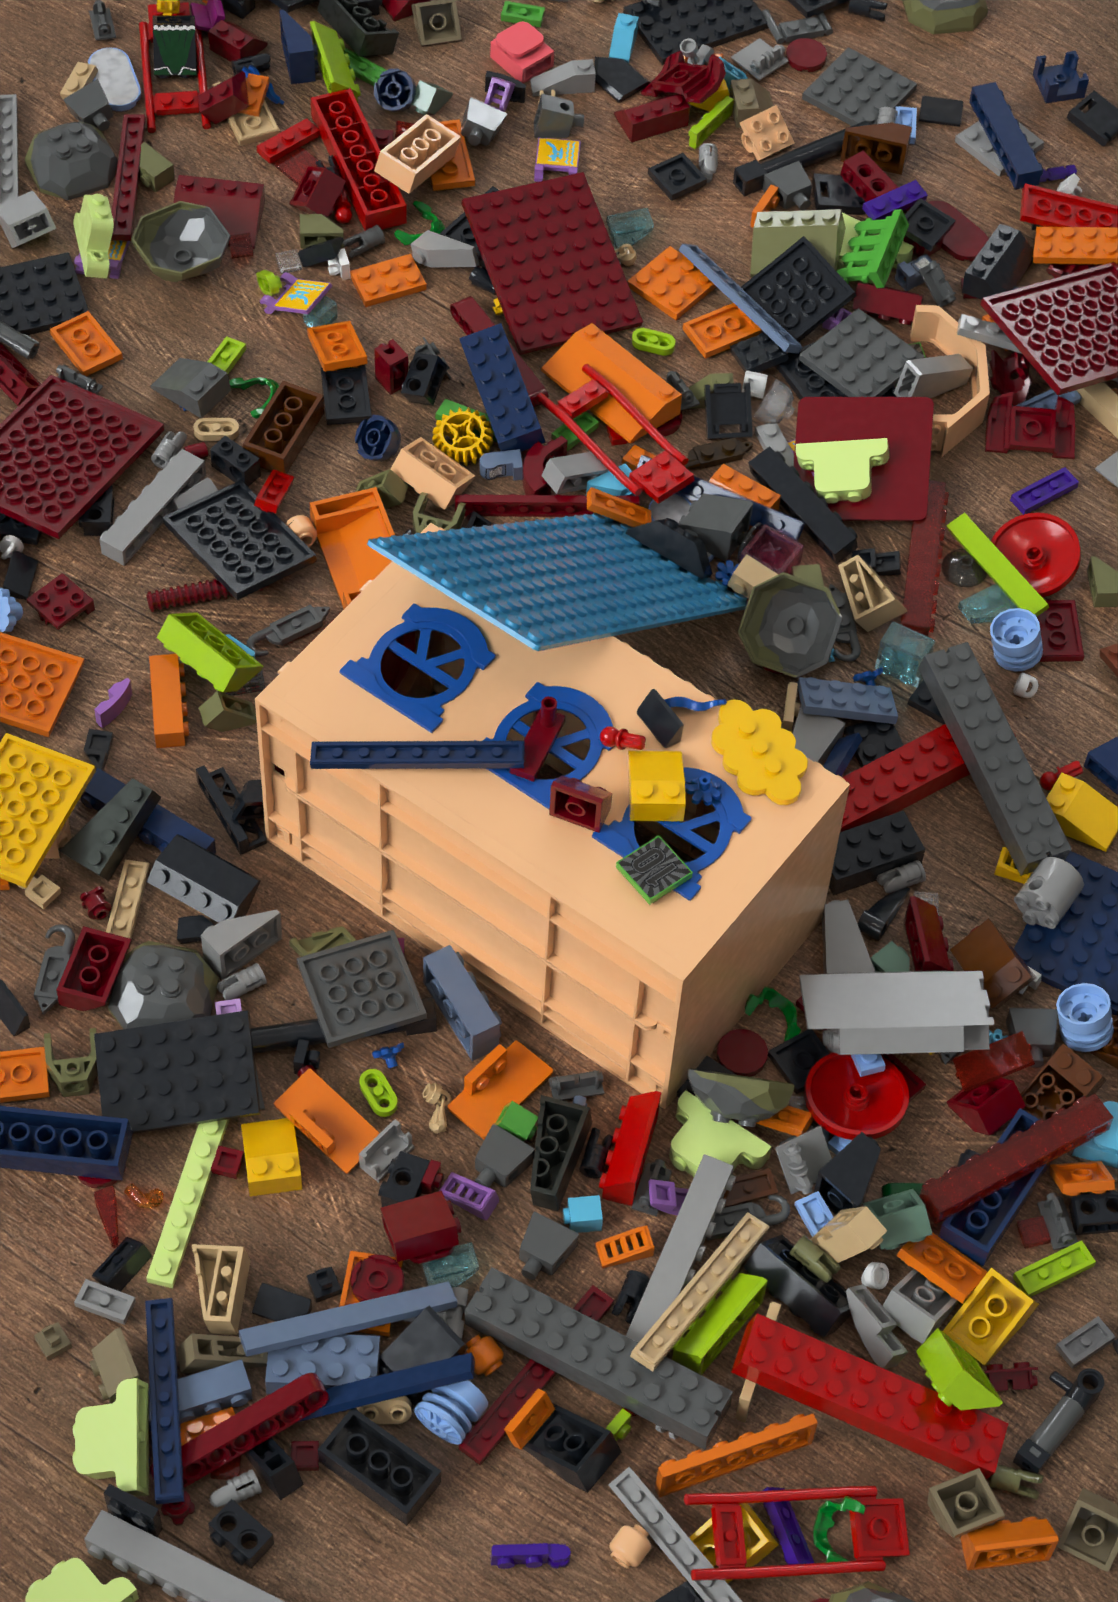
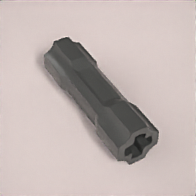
M0 321V341L13 348L16 353L26 359H33L37 354L40 343Z

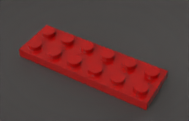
M1025 183L1022 189L1020 221L1044 227L1118 228V206Z

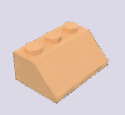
M422 437L402 448L391 467V470L404 482L411 485L417 493H428L427 498L432 500L435 506L444 510L455 503V495H461L475 478L474 474Z

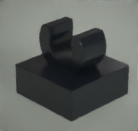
M300 1039L298 1041L293 1060L294 1074H297L300 1069L307 1065H313L315 1069L319 1068L320 1052L310 1050L309 1041Z
M332 1266L315 1271V1273L307 1275V1282L316 1303L342 1294Z

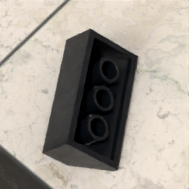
M999 224L965 271L962 293L982 300L984 297L1015 289L1033 263L1034 253L1033 248L1020 230Z
M177 834L155 860L147 882L219 923L223 920L247 915L261 880Z
M783 1235L761 1242L743 1268L749 1272V1275L764 1277L768 1280L766 1288L769 1289L771 1296L783 1301L790 1307V1312L796 1317L805 1320L814 1333L823 1337L834 1333L851 1316L846 1289L833 1278L827 1283L822 1281L808 1270L806 1266L802 1265L800 1261L796 1260L794 1256L790 1255L789 1253L795 1245Z

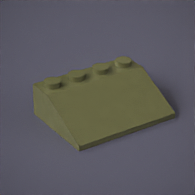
M842 210L757 212L753 228L751 277H754L803 236L837 270L846 229Z

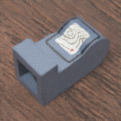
M924 254L917 260L909 263L905 261L899 263L895 280L905 291L911 290L925 282L919 269L927 266L933 260L927 254Z
M520 449L483 454L480 458L479 473L481 477L486 480H492L496 477L513 476V481L522 480L523 464Z

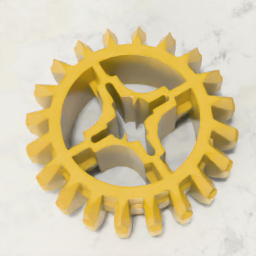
M459 407L458 412L454 413L450 409L449 416L443 414L442 420H437L436 427L433 429L432 440L437 449L458 464L464 462V465L467 467L469 461L476 464V458H481L484 453H489L494 435L491 423L487 421L485 415L480 416L478 410L471 413L469 407L466 411H462ZM474 428L481 434L480 438L476 437L473 433ZM446 436H449L451 440H453L452 445L447 443V441L445 440Z

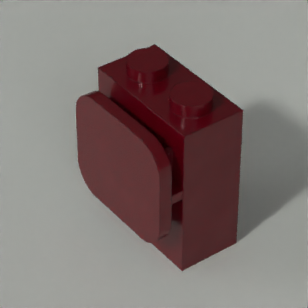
M442 1191L380 1208L383 1228L397 1262L410 1259L414 1263H425L450 1255L454 1251V1246L459 1245L458 1233L462 1232L458 1217L453 1218L454 1210L450 1200H445Z

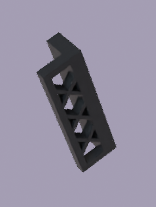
M205 765L197 768V783L239 854L242 855L267 844V839L255 819H246L243 825L239 824L238 820L234 821L232 818L235 804L240 794L225 769L222 767L209 773ZM222 777L224 780L223 787H217L214 779ZM224 795L234 797L235 802L233 806L227 804L223 797ZM245 832L256 834L258 839L248 842Z

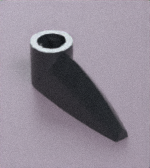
M906 887L892 892L877 901L868 911L865 910L857 923L860 932L880 940L906 900L910 888Z

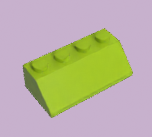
M311 21L313 44L317 45L318 57L316 58L328 93L351 88L358 102L361 92L359 85L354 84L356 79L353 68L349 69L348 67L350 66L348 53L344 54L343 52L345 51L343 39L338 38L336 30Z
M197 612L169 614L157 636V639L163 643L167 650L176 653L184 664L192 666L200 677L209 680L214 684L213 687L222 693L238 691L263 668L262 664Z
M739 1273L734 1280L730 1278L722 1287V1294L717 1299L714 1297L705 1308L706 1313L693 1322L688 1328L690 1330L685 1337H681L672 1348L674 1350L672 1360L703 1375L763 1303L768 1280L764 1277Z
M938 1327L916 1350L921 1359L919 1362L920 1366L927 1371L925 1375L933 1382L931 1384L933 1388L939 1392L938 1397L949 1407L953 1404L960 1410L999 1407L1003 1403L978 1361Z

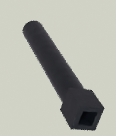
M863 121L850 127L866 126L871 124H869L866 121ZM845 129L759 163L757 160H753L734 169L733 184L745 197L763 189L764 175L797 161L805 168L842 153Z
M433 997L421 998L427 1013V1019L367 1037L406 1031V1036L436 1032L437 1017ZM317 1018L251 1028L254 1054L296 1048L299 1039L309 1041V1046L326 1043Z

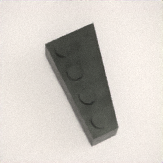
M320 0L317 11L358 56L393 54L399 32L395 29L389 30L386 27L387 23L382 19L377 21L371 16L372 12L367 8L358 6L359 2L357 0Z
M132 778L60 852L109 881L158 804L161 796Z
M541 1095L530 1186L533 1205L558 1212L592 1126L590 1107Z

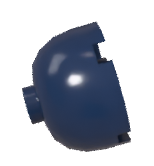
M388 69L382 72L377 83L375 82L374 96L377 103L391 112H403L409 109L416 95V84L413 78L407 72L400 69Z
M372 415L368 420L364 419L357 428L355 443L358 444L359 448L357 451L363 458L372 461L382 462L390 459L397 453L401 443V434L397 425L390 419L379 415Z

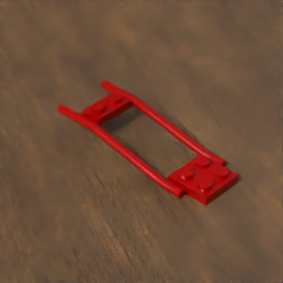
M189 2L180 3L179 14L173 13V16H190ZM157 4L148 5L149 23L144 21L139 23L147 131L149 133L156 131L155 114L159 116L199 113L198 95L207 90L202 30L195 28L199 93L197 91L155 93L153 96L149 41L153 43V16H163L162 12H157ZM201 114L202 127L210 129L211 121Z
M585 364L582 367V371L592 380L559 400L557 405L543 393L537 394L536 400L561 420L619 482L635 496H639L644 491L660 504L695 481L694 474L684 467L689 459L678 451L613 384L590 365ZM608 394L665 450L629 473V477L573 420L606 399Z
M876 1486L685 1494V1505H712L713 1507L711 1508L716 1566H718V1568L692 1569L691 1579L693 1581L885 1571L886 1564L883 1558L906 1557L910 1555L903 1498L876 1499ZM849 1496L865 1506L864 1514L849 1510L854 1559L856 1558V1561L745 1567V1564H747L742 1508L739 1504L835 1499Z

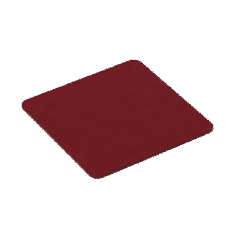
M804 397L798 403L793 467L798 471L799 478L803 482L808 481L817 496L814 476L811 473L814 470H805L799 466L796 444L887 438L889 460L883 465L872 467L871 495L858 502L844 500L837 503H828V508L832 512L836 511L842 520L921 521L927 516L934 403L928 397Z

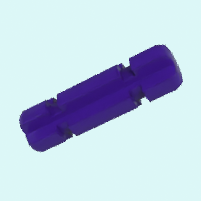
M1073 164L1066 165V168L1059 166L1047 168V171L1043 169L1040 182H1045L1046 179L1048 181L1065 179V176L1068 178L1072 174H1076L1077 169Z

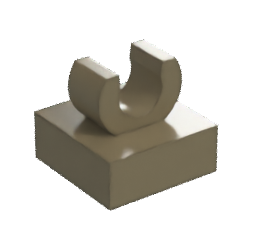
M59 1322L45 1327L41 1332L34 1335L35 1341L47 1361L72 1348L71 1342Z

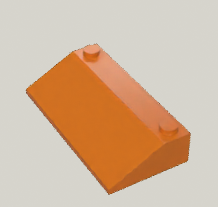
M593 323L575 332L541 368V371L567 393L571 394L592 380L582 371V367L585 364L590 365L613 384L655 428L680 415L682 394ZM608 394L606 399L588 409L630 444L648 434L610 394Z
M376 487L310 502V520L316 528L317 540L343 609L361 593L359 589L368 580L373 581L392 562L367 545L369 539L395 536Z

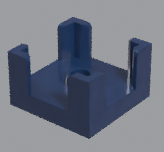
M1076 51L1066 52L1064 63L1055 66L1045 67L1046 55L1036 57L1033 77L1045 103L1085 98L1089 78L1086 73H1083L1082 78H1080L1076 71L1079 60Z

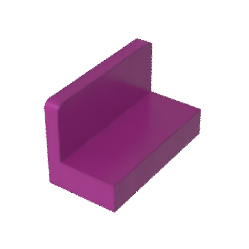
M208 0L207 5L193 2L190 4L192 16H195L196 29L209 31L219 21L225 19L221 0Z

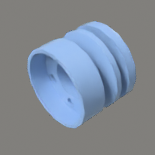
M1015 608L1003 611L993 619L990 626L994 658L998 665L1013 672L1025 671L1034 667L1043 655L1040 623L1036 615L1028 610Z
M1082 983L1072 985L1059 995L1056 1004L1061 1039L1066 1046L1081 1052L1096 1051L1106 1046L1112 1039L1114 1032L1111 1002L1106 991L1097 985Z
M469 1380L431 1389L432 1393H426L422 1397V1401L414 1408L417 1418L428 1430L451 1444H461L465 1439V1434L469 1433L472 1429L470 1421H478L488 1407L485 1395Z

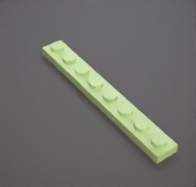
M229 1119L198 1124L146 1277L148 1283L169 1288L174 1287L211 1176V1166L218 1146H221Z

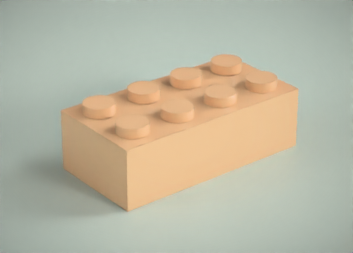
M426 114L380 151L374 171L409 194L455 156L461 136Z

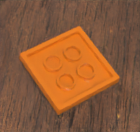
M671 246L627 281L632 291L674 320H678L717 287L689 259Z

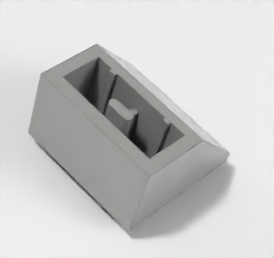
M33 190L0 205V224L12 248L57 229L47 207Z

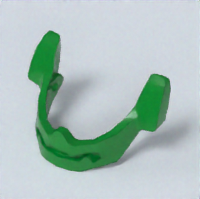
M420 201L413 202V205L422 214L424 219L433 221L429 231L440 234L445 229V226L438 217L431 213L432 208ZM396 230L394 236L404 245L411 244L422 235L408 234L401 230Z
M263 377L251 378L246 381L242 378H234L229 381L231 388H241L242 390L258 383L262 386L268 385L270 387L271 394L265 404L250 412L252 417L259 419L279 387L275 380Z
M766 986L758 996L750 994L744 1011L747 1015L750 1016L758 1004L761 1005L764 999L768 1000L769 1007H778L786 1018L787 1031L784 1041L793 1038L801 1032V1029L797 1026V1009L785 996L772 987Z
M845 1496L840 1503L826 1500L818 1509L813 1526V1543L826 1555L825 1562L848 1561L832 1549L827 1538V1530L834 1526L835 1522L832 1520V1515L838 1510L844 1512L850 1510L864 1514L865 1506L849 1496Z

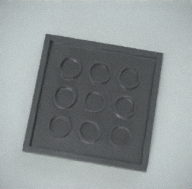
M848 47L803 92L802 100L851 126L863 121L874 125L877 124L881 107H891L896 109V106L900 107L916 90L917 83Z
M859 308L804 350L799 356V360L848 397H881L898 383L906 361L925 358V356Z
M394 930L297 958L298 968L328 1048L427 1019L426 1010Z

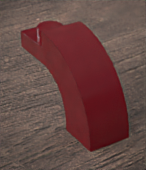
M562 435L555 440L549 441L545 447L538 441L526 454L523 464V489L525 495H551V487L542 477V473L550 458L567 455V440Z

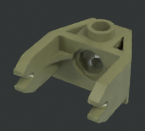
M422 492L413 510V534L421 533L430 523L445 530L460 529L466 513V503L460 502L450 522L423 515L428 502V493Z
M90 1028L91 1052L89 1056L56 1060L53 1056L51 1033L44 1034L47 1070L50 1079L54 1081L63 1097L88 1095L94 1086V1080L98 1076L94 1034L97 1033L96 1028Z

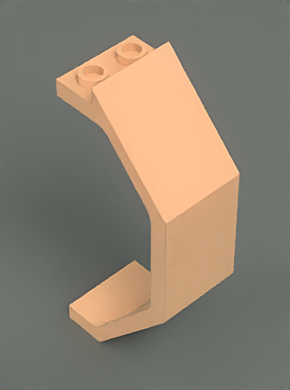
M916 305L910 334L911 341L931 342L946 355L960 354L973 367L970 375L972 399L955 414H933L931 451H941L942 458L984 421L990 395L986 345L981 341L957 335L958 322L937 305Z

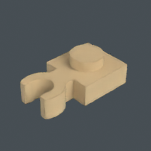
M44 875L37 879L33 877L27 888L17 885L19 888L26 889L25 895L42 909H45L61 894L60 887Z

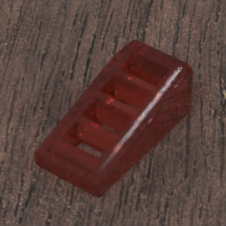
M109 1186L95 1191L94 1200L110 1244L113 1248L119 1246L117 1200L114 1186Z

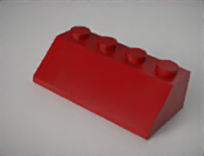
M654 1091L630 1096L627 1106L622 1105L619 1120L622 1121L621 1128H615L612 1142L616 1143L614 1151L609 1150L605 1165L609 1166L607 1173H602L599 1188L603 1189L602 1199L632 1207L657 1123L662 1092Z

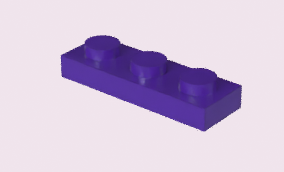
M914 180L865 202L862 209L872 220L886 219L887 216H892L894 210L902 209L904 211L912 207L920 198L926 201L928 194Z
M1064 467L1012 494L1010 501L1023 515L1028 514L1078 488L1079 481Z
M767 1487L762 1491L785 1490V1488ZM790 1501L764 1502V1509L769 1514L774 1527V1534L780 1542L786 1563L788 1565L814 1563Z

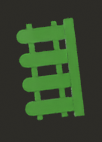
M902 209L894 210L892 216H887L886 219L872 220V218H867L866 221L858 222L855 225V231L860 236L853 237L848 241V245L853 252H848L842 256V261L847 268L837 270V273L847 284L849 281L868 283L869 280H873L876 288L885 287L909 227Z

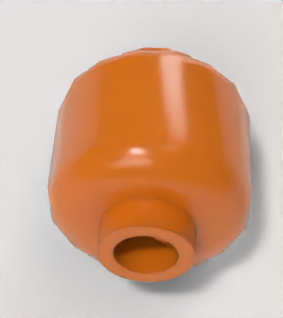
M478 1334L466 1343L468 1349L465 1351V1354L472 1352L475 1359L474 1373L476 1375L484 1374L487 1377L503 1365L501 1360L504 1357V1353L492 1336L481 1338Z

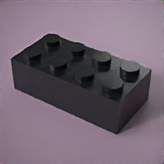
M904 811L840 832L829 883V889L833 896L877 881L878 875L902 865H907L910 862L919 860L922 864L925 847Z
M355 1408L350 1409L318 1448V1457L321 1464L406 1526L441 1484V1470Z

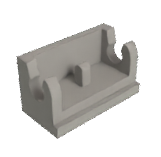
M396 1119L359 1153V1167L378 1183L388 1174L392 1159H397L400 1151L410 1153L414 1149L411 1133L407 1132L404 1134L401 1130V1124Z

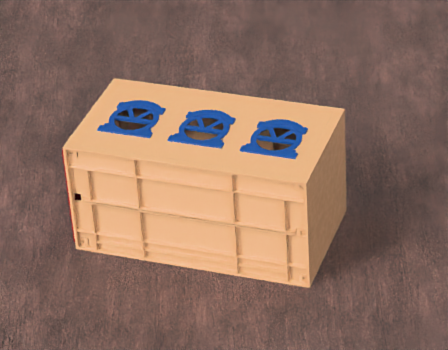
M430 523L421 533L446 530ZM392 561L373 581L368 580L359 589L361 593L292 662L287 661L277 671L279 675L255 698L266 839L431 952H436L451 945L455 953L459 952L461 954L467 972L471 971L477 983L641 1094L654 1091L662 1092L660 1107L666 1109L676 1097L679 1088L688 1079L687 1068L696 1069L706 1056L712 1054L722 1036L731 1031L745 1014V1005L750 994L758 996L763 988L770 984L822 921L850 784L843 777L825 769L819 762L807 758V771L799 779L801 783L800 796L794 803L778 805L772 802L766 793L757 796L746 794L738 787L737 776L728 773L724 769L722 764L723 755L717 753L711 744L712 732L715 727L720 725L718 713L721 706H714L705 711H694L684 707H671L684 724L681 741L667 748L661 745L637 715L638 707L652 689L657 690L664 700L672 697H686L697 702H708L716 700L713 696L703 693L695 688L692 683L674 675L670 669L663 668L653 662L649 656L642 655L628 643L621 642L613 636L536 651ZM433 691L438 694L435 696L428 697ZM550 696L557 700V713L566 717L565 723L544 763L568 778H576L582 783L593 787L604 788L607 792L612 793V804L608 816L598 833L549 815L551 784L557 778L547 780L535 779L532 782L511 774L510 768L311 769L312 742L506 741V739L510 741H524L541 708L542 699ZM608 726L615 727L619 731L627 729L631 734L644 736L646 738L645 747L642 750L628 747L620 750L617 746L606 747L600 741V733ZM628 751H682L686 796L684 821L636 822L695 859L685 863L693 872L691 879L649 905L616 868V862L640 848L634 834L635 821H630ZM707 773L711 775V781L718 780L720 782L721 788L718 790L721 792L720 800L712 798V804L708 806L704 805L703 800L697 805L693 804L691 800L694 794L690 795L686 792L687 786L691 784V780L695 776L701 778Z

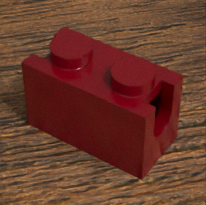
M392 339L388 341V345L382 343L374 348L375 379L390 395L402 389V384L408 374V355Z

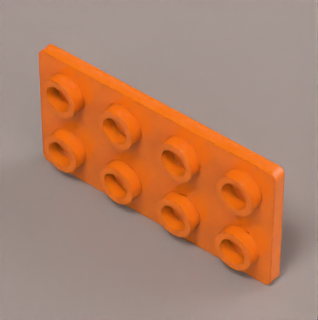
M515 1040L507 1049L498 1044L464 1077V1090L448 1104L447 1109L485 1140L491 1126L496 1123L504 1106L511 1101L521 1106L553 1074V1069L518 1040Z
M308 1069L274 1102V1107L345 1174H349L359 1164V1153L380 1134L312 1069Z

